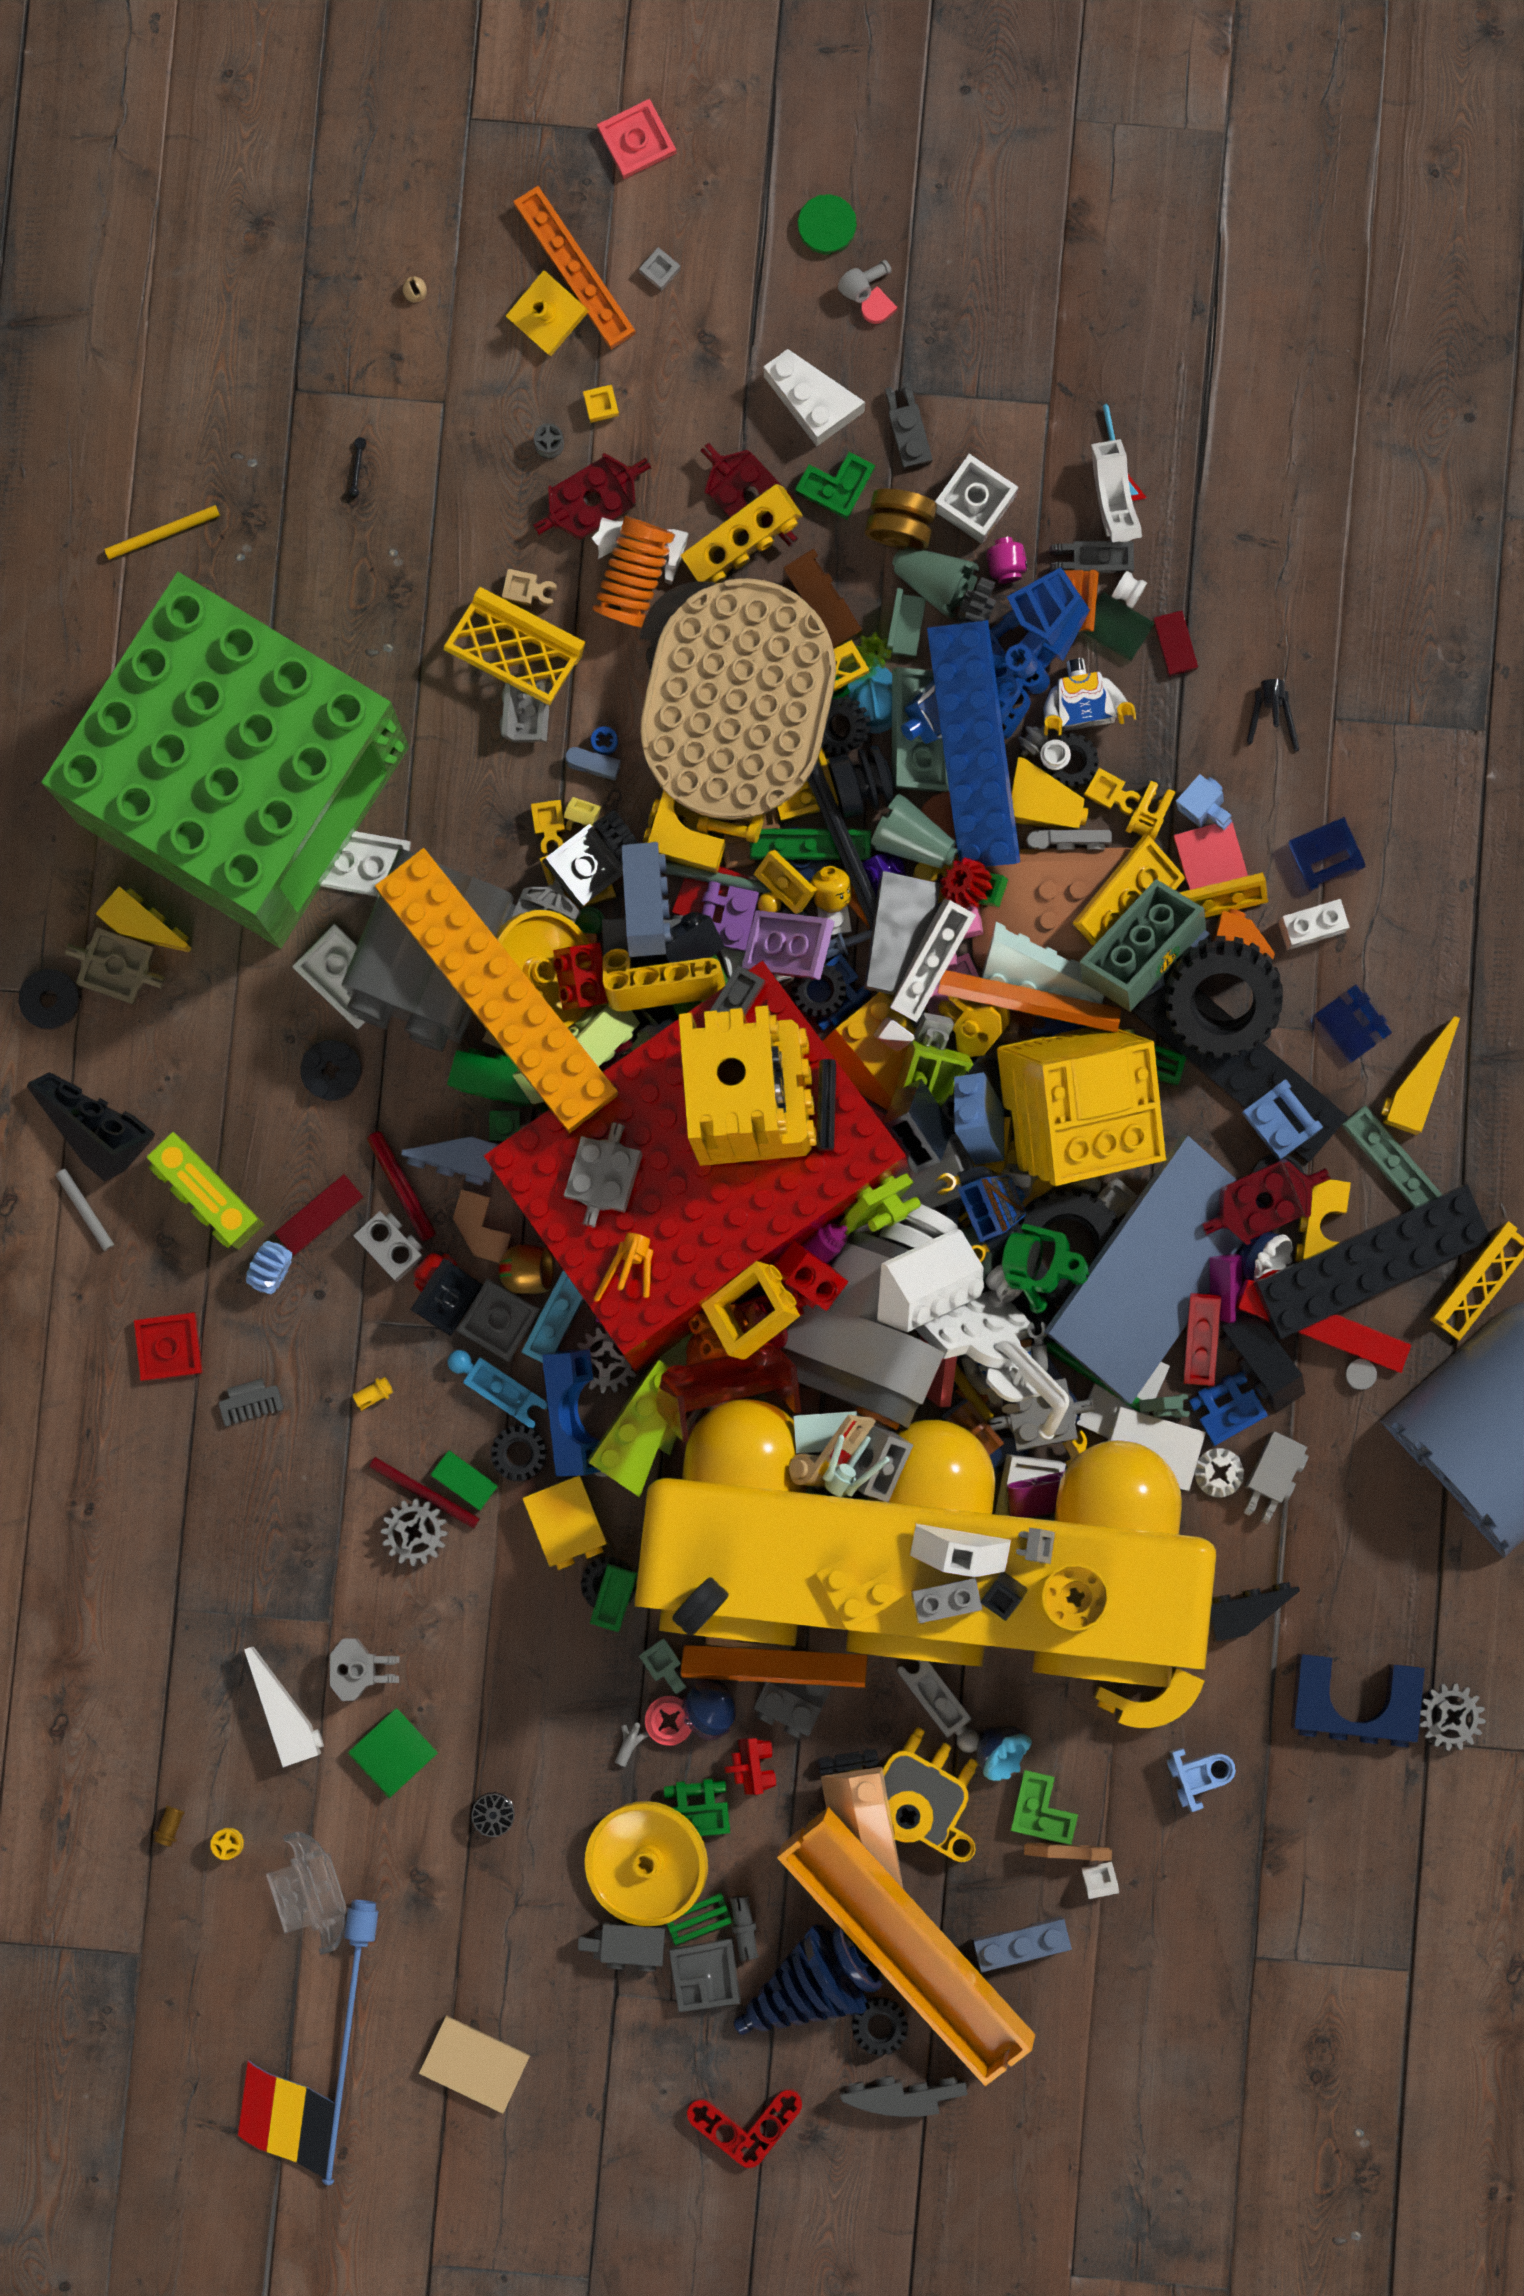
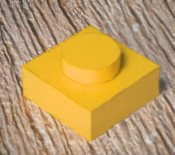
M612 384L583 391L590 423L619 416Z

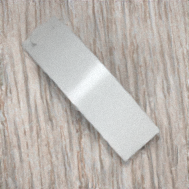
M1121 439L1091 444L1097 497L1107 537L1110 536L1112 542H1127L1135 538H1141V525L1130 493L1127 455Z

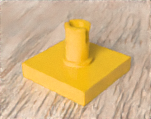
M543 270L508 312L506 317L542 350L552 356L590 310L549 273Z

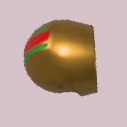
M516 1245L507 1250L501 1258L498 1268L501 1282L509 1291L538 1294L551 1289L554 1266L549 1249L533 1245ZM540 1260H542L543 1264L542 1282L540 1277Z

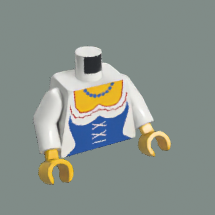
M1083 658L1072 659L1066 662L1069 677L1058 679L1057 686L1050 689L1043 706L1045 736H1048L1049 729H1056L1058 736H1060L1065 731L1114 723L1117 717L1116 713L1118 714L1120 724H1124L1123 716L1131 715L1133 720H1136L1134 705L1126 700L1123 693L1110 679L1103 678L1100 672L1086 673Z

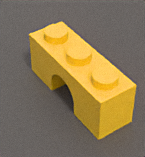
M1328 1180L1312 1189L1311 1216L1308 1218L1302 1216L1299 1220L1298 1231L1303 1232L1302 1244L1297 1243L1295 1262H1299L1339 1243L1324 1237L1320 1229V1223L1326 1214L1344 1215L1347 1213L1351 1182Z

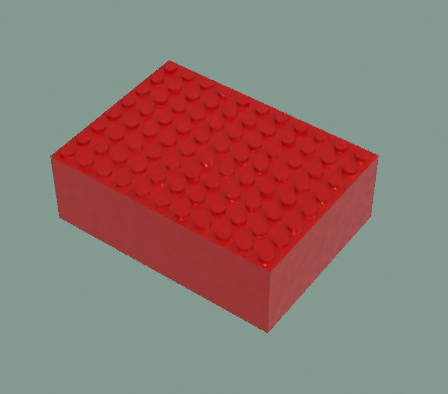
M762 960L748 970L764 979L765 985L745 1018L747 1023H756L755 1007L768 1006L770 1015H776L777 1021L793 1020L798 1024L799 1028H806L809 1054L804 1055V1059L808 1058L812 1077V1085H806V1089H811L814 1102V1115H809V1120L814 1122L817 1137L819 1061L822 1059H833L836 1061V1059ZM723 988L688 1012L692 1013L697 1028H705L704 1012L711 1010ZM679 1019L603 1071L618 1091V1096L570 1134L549 1109L483 1155L635 1373L645 1368L680 1343L683 1338L691 1334L688 1322L695 1314L704 1312L701 1305L754 1262L758 1261L775 1266L793 1241L802 1245L820 1228H825L831 1223L838 1226L845 1217L844 1211L858 1202L856 1197L863 1190L869 1187L873 1190L878 1188V1185L890 1176H894L896 1179L907 1173L910 1177L905 1153L837 1061L834 1149L832 1151H820L816 1145L811 1146V1150L806 1156L700 1166L688 1139ZM612 1123H617V1125L625 1126L620 1144L627 1148L639 1150L643 1154L626 1212L623 1213L611 1209L600 1210L595 1228L582 1224L587 1206L582 1202L567 1199L564 1193L581 1136L594 1140H608ZM626 1233H636L649 1238L650 1244L648 1248L654 1251L651 1259L649 1297L644 1298L643 1259L641 1264L632 1263L623 1290H618L617 1286L625 1263L622 1257L602 1297L598 1302L595 1301L594 1296L617 1254L620 1242H624ZM760 1282L755 1284L752 1288H750L747 1292H745L731 1304L737 1303L746 1295H748L756 1288L761 1286Z

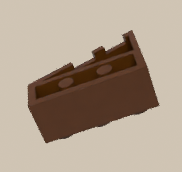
M813 548L783 567L784 585L782 586L796 593L816 611L827 628L833 649L851 640L854 642L862 635V629L844 598L839 596L831 584L833 580L829 573L825 574L816 561L818 554Z

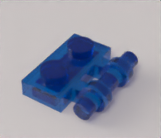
M1357 984L1347 990L1354 1000L1348 1006L1339 996L1314 1015L1350 1064L1376 1045L1370 1037V1034L1375 1030L1383 1039L1393 1033L1386 1024L1388 1020L1383 1014L1379 1015L1370 1003L1371 998L1366 992L1363 994ZM1359 1008L1370 1021L1365 1027L1361 1025L1353 1014Z

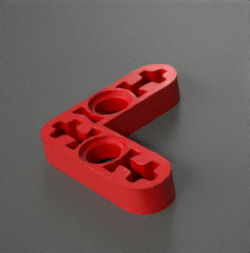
M786 2088L781 2090L748 2132L713 2103L703 2098L695 2099L690 2103L687 2110V2118L693 2127L745 2168H753L761 2163L802 2109V2099L800 2094L793 2089ZM784 2096L788 2099L793 2096L795 2097L794 2105L796 2108L794 2110L788 2108L784 2112L782 2117L786 2118L787 2121L782 2123L780 2118L770 2113V2111L774 2108L778 2113L783 2106L781 2098ZM703 2106H706L708 2108L706 2114L712 2120H714L716 2114L721 2117L714 2123L711 2132L705 2129L709 2126V2122L703 2118L699 2119V2121L694 2119L696 2113L693 2109L695 2107L701 2109ZM767 2119L775 2121L778 2126L777 2133L771 2137L764 2136L760 2131L761 2123ZM723 2124L730 2125L734 2130L733 2138L727 2142H722L716 2135V2130ZM755 2133L760 2141L768 2145L763 2148L759 2144L755 2150L757 2158L755 2160L748 2158L746 2161L743 2159L744 2152L742 2148L744 2146L750 2148L754 2144L755 2139L750 2136Z

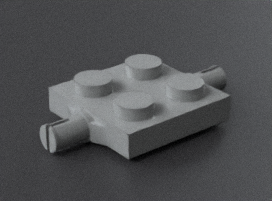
M612 1123L608 1140H594L581 1136L564 1196L567 1199L582 1202L587 1206L584 1221L582 1222L583 1225L595 1228L600 1210L611 1209L623 1213L626 1212L643 1153L620 1144L625 1128L624 1125Z
M1066 1378L1054 1380L1067 1393L1069 1407L1051 1440L1043 1439L1038 1433L1039 1425L1045 1423L1052 1410V1407L1042 1396L1019 1401L1020 1410L1016 1413H1007V1416L990 1418V1427L994 1431L1010 1428L1014 1434L1017 1451L1078 1440L1075 1426L1076 1414L1094 1412L1092 1398L1074 1402L1069 1395Z

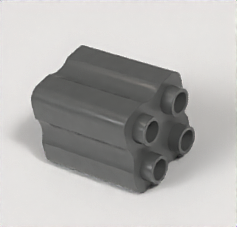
M398 849L388 875L415 855V853ZM437 863L496 937L501 926L512 918L516 905L512 904L514 900L513 895L497 886ZM379 894L341 984L348 991L347 995L350 997L347 1007L354 1011V1017L382 1029H387L392 1016L407 1022L404 1031L410 1034L409 1039L430 1049L443 1052L448 1039L461 1043L473 1012Z

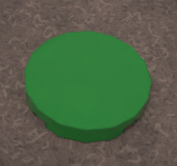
M832 194L818 195L808 200L802 207L798 217V230L804 245L813 252L823 255L846 249L853 241L857 229L856 214L851 205L843 198Z

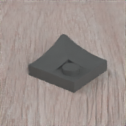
M733 1937L670 1948L669 1953L679 2012L740 2004L741 1998Z

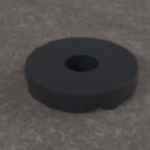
M44 969L34 972L24 981L19 990L18 1003L21 1013L29 1023L40 1029L54 1030L74 1019L79 1009L80 995L76 984L68 975L58 970ZM49 991L55 992L57 995L56 1004L50 1008L44 1007L41 1002L42 996Z

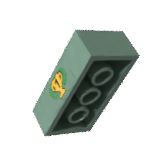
M1155 879L1081 959L1082 982L1131 1012L1173 966L1177 959L1183 955L1184 951L1206 929L1204 908Z

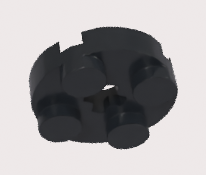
M336 1040L321 1041L313 1045L303 1055L300 1067L301 1079L306 1089L315 1097L325 1101H339L350 1096L357 1087L358 1082H360L362 1076L360 1059L355 1051L346 1043ZM332 1063L333 1066H339L340 1071L335 1072V1078L330 1079L329 1075H323V1070L327 1068L326 1064Z

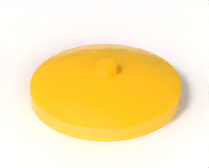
M549 910L524 912L505 922L501 926L496 939L566 1027L577 1022L588 1007L569 1010L562 1009V1003L558 995L557 972L553 964V950L590 944L584 933L566 916Z
M640 1801L618 1807L596 1826L586 1847L585 1872L592 1893L598 1902L613 1916L633 1925L659 1926L681 1917L700 1897L707 1879L708 1857L699 1832L683 1814L664 1804Z

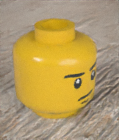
M826 866L814 874L811 884L817 889L813 895V901L817 907L826 912L834 913L842 910L851 901L850 878L844 870L834 866Z

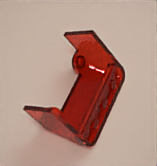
M770 1343L764 1344L745 1360L727 1355L686 1366L674 1365L669 1367L661 1376L656 1395L657 1411L683 1442L689 1441L685 1412L772 1390L777 1392L795 1414L800 1413L801 1403L797 1367L779 1348L774 1347Z

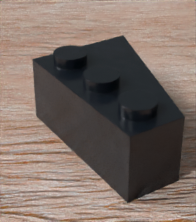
M1239 1310L1236 1312L1235 1322L1228 1323L1223 1321L1219 1324L1221 1330L1220 1341L1228 1351L1233 1350L1238 1358L1236 1360L1237 1364L1245 1375H1250L1256 1390L1263 1399H1266L1275 1414L1306 1394L1302 1373L1261 1318Z

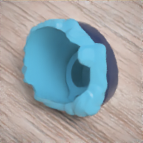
M1016 1726L988 1728L981 1734L977 1744V1765L980 1767L983 1775L989 1780H1008L1011 1777V1773L1020 1772V1762L1023 1755L1030 1749L1032 1740Z

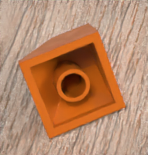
M1235 909L1221 912L1211 942L1216 941V936H1225L1227 941H1234V937L1243 938V944L1248 946L1251 943L1256 944L1260 947L1259 952L1261 954L1267 953L1273 960L1274 951L1253 921L1245 918V913Z

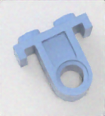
M1183 1748L1169 1751L1171 1759L1167 1760L1170 1773L1172 1777H1178L1181 1788L1177 1789L1182 1807L1188 1806L1191 1812L1204 1808L1202 1802H1195L1193 1795L1231 1782L1235 1776V1764L1231 1758L1224 1754L1212 1753L1182 1763L1180 1757L1186 1755ZM1222 1760L1226 1765V1772L1223 1776L1216 1778L1211 1773V1766L1215 1761Z

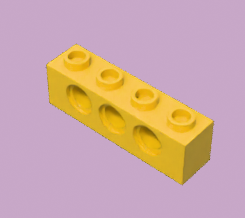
M775 484L680 556L700 585L713 586L726 579L725 573L732 568L739 569L747 564L752 553L757 550L761 552L774 543L773 538L779 533L783 532V534H786L798 525L797 520L803 515L785 488ZM770 512L773 516V522L771 526L764 528L761 522L762 517ZM746 530L749 534V540L745 545L740 546L738 535L741 531ZM723 548L725 558L721 563L717 564L714 560V553L717 549Z

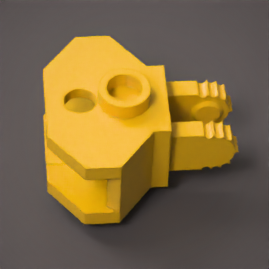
M948 996V998L955 1005L946 1000L941 1001L938 1005L939 1013L945 1017L952 1018L954 1023L952 1030L956 1034L957 1051L968 1054L969 1057L985 1055L1010 1023L1009 1009L951 996Z

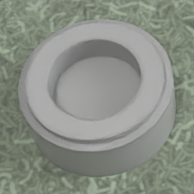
M1365 1359L1352 1361L1345 1370L1346 1382L1356 1390H1364L1371 1387L1377 1378L1375 1366Z

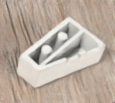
M789 349L764 366V378L816 446L820 445L865 411V401Z

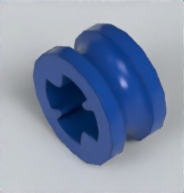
M606 726L595 729L591 736L593 750L605 756L614 753L618 746V738L615 731ZM610 735L612 737L610 744L612 745L608 748L605 745L597 746L596 743H599L598 736L607 737Z

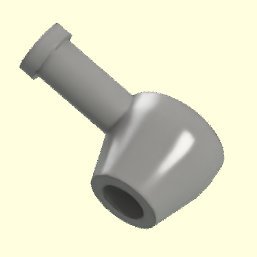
M882 260L878 265L865 272L858 268L851 269L840 279L838 290L845 297L858 303L864 302L871 295L869 283L883 275L890 274L891 267L886 260Z

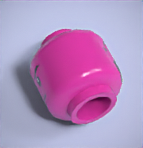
M1012 537L995 540V545L991 546L986 552L990 576L998 579V582L1001 584L1021 580L1022 575L1028 570L1025 548L1023 544L1013 542Z

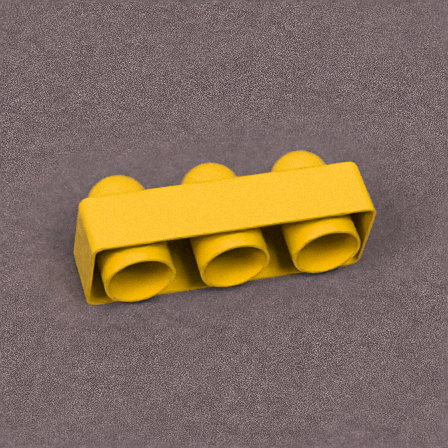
M740 1399L715 1407L696 1424L686 1445L682 1480L672 1478L659 1479L654 1481L647 1490L634 1606L661 1609L659 1631L687 1634L672 1620V1617L689 1596L709 1577L713 1578L719 1586L723 1587L729 1596L694 1634L696 1636L796 1646L798 1625L846 1630L816 1574L845 1558L859 1586L888 1571L903 1600L848 1629L847 1652L983 1667L985 1645L1035 1651L1033 1672L1158 1687H1170L1172 1666L1205 1670L1216 1549L1212 1543L1204 1538L1179 1535L1182 1498L1177 1478L1171 1467L1159 1454L1135 1442L1124 1440L1107 1441L1093 1445L1080 1453L1070 1463L1061 1478L1057 1493L1055 1520L1051 1521L992 1514L995 1473L989 1454L982 1443L968 1430L957 1424L942 1420L914 1422L910 1424L908 1429L902 1427L895 1432L913 1444V1447L889 1502L868 1496V1500L808 1494L806 1493L807 1486L795 1484L789 1475L790 1462L798 1455L796 1454L794 1420L783 1410L770 1403L754 1399ZM916 1524L1011 1540L1005 1572L1024 1585L1028 1591L1007 1621L982 1605V1610L924 1623L917 1622L911 1591L976 1578L981 1601L1000 1573L979 1577L947 1573L910 1556ZM1029 1528L1055 1532L1051 1564L1025 1560V1556L1018 1555L1016 1549L1025 1550L1028 1541L1027 1538L1019 1537V1532H1029ZM1081 1563L1093 1567L1103 1576L1109 1587L1110 1602L1106 1615L1097 1625L1086 1631L1072 1632L1060 1628L1049 1619L1043 1608L1042 1591L1045 1581L1054 1570L1065 1564ZM1077 1589L1070 1590L1071 1596L1067 1597V1602L1074 1603L1075 1607L1081 1606V1600L1085 1598L1084 1592L1078 1593Z

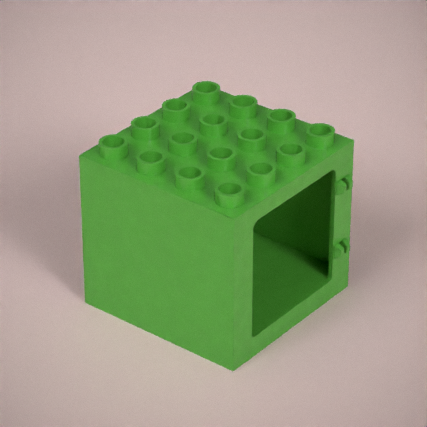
M177 572L41 783L79 825L281 949L318 892L321 883L332 870L335 861L339 859L342 850L346 848L352 838L351 836L358 829L406 754L409 745L391 701L187 576Z

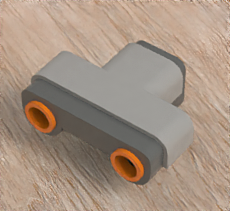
M857 1230L851 1232L841 1252L829 1264L849 1281L827 1311L817 1304L813 1309L808 1305L802 1307L804 1315H801L796 1321L786 1327L788 1333L786 1345L778 1350L779 1353L763 1369H757L756 1374L794 1391H798L799 1387L810 1388L856 1407L855 1411L859 1415L873 1418L876 1423L897 1431L899 1426L908 1429L918 1405L923 1404L945 1354L939 1349L921 1341L920 1334L915 1329L905 1332L877 1321L881 1264L909 1250Z

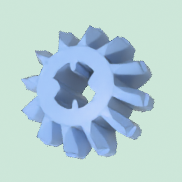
M266 1241L254 1255L246 1272V1283L259 1292L274 1293L284 1280L292 1263V1252L276 1242Z

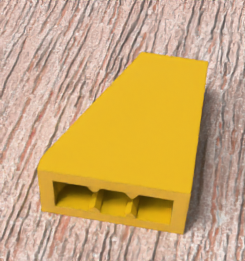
M1018 757L1011 791L1015 823L1054 830H1079L1080 825L1085 826L1088 816V808H1083L1085 799L1027 759Z

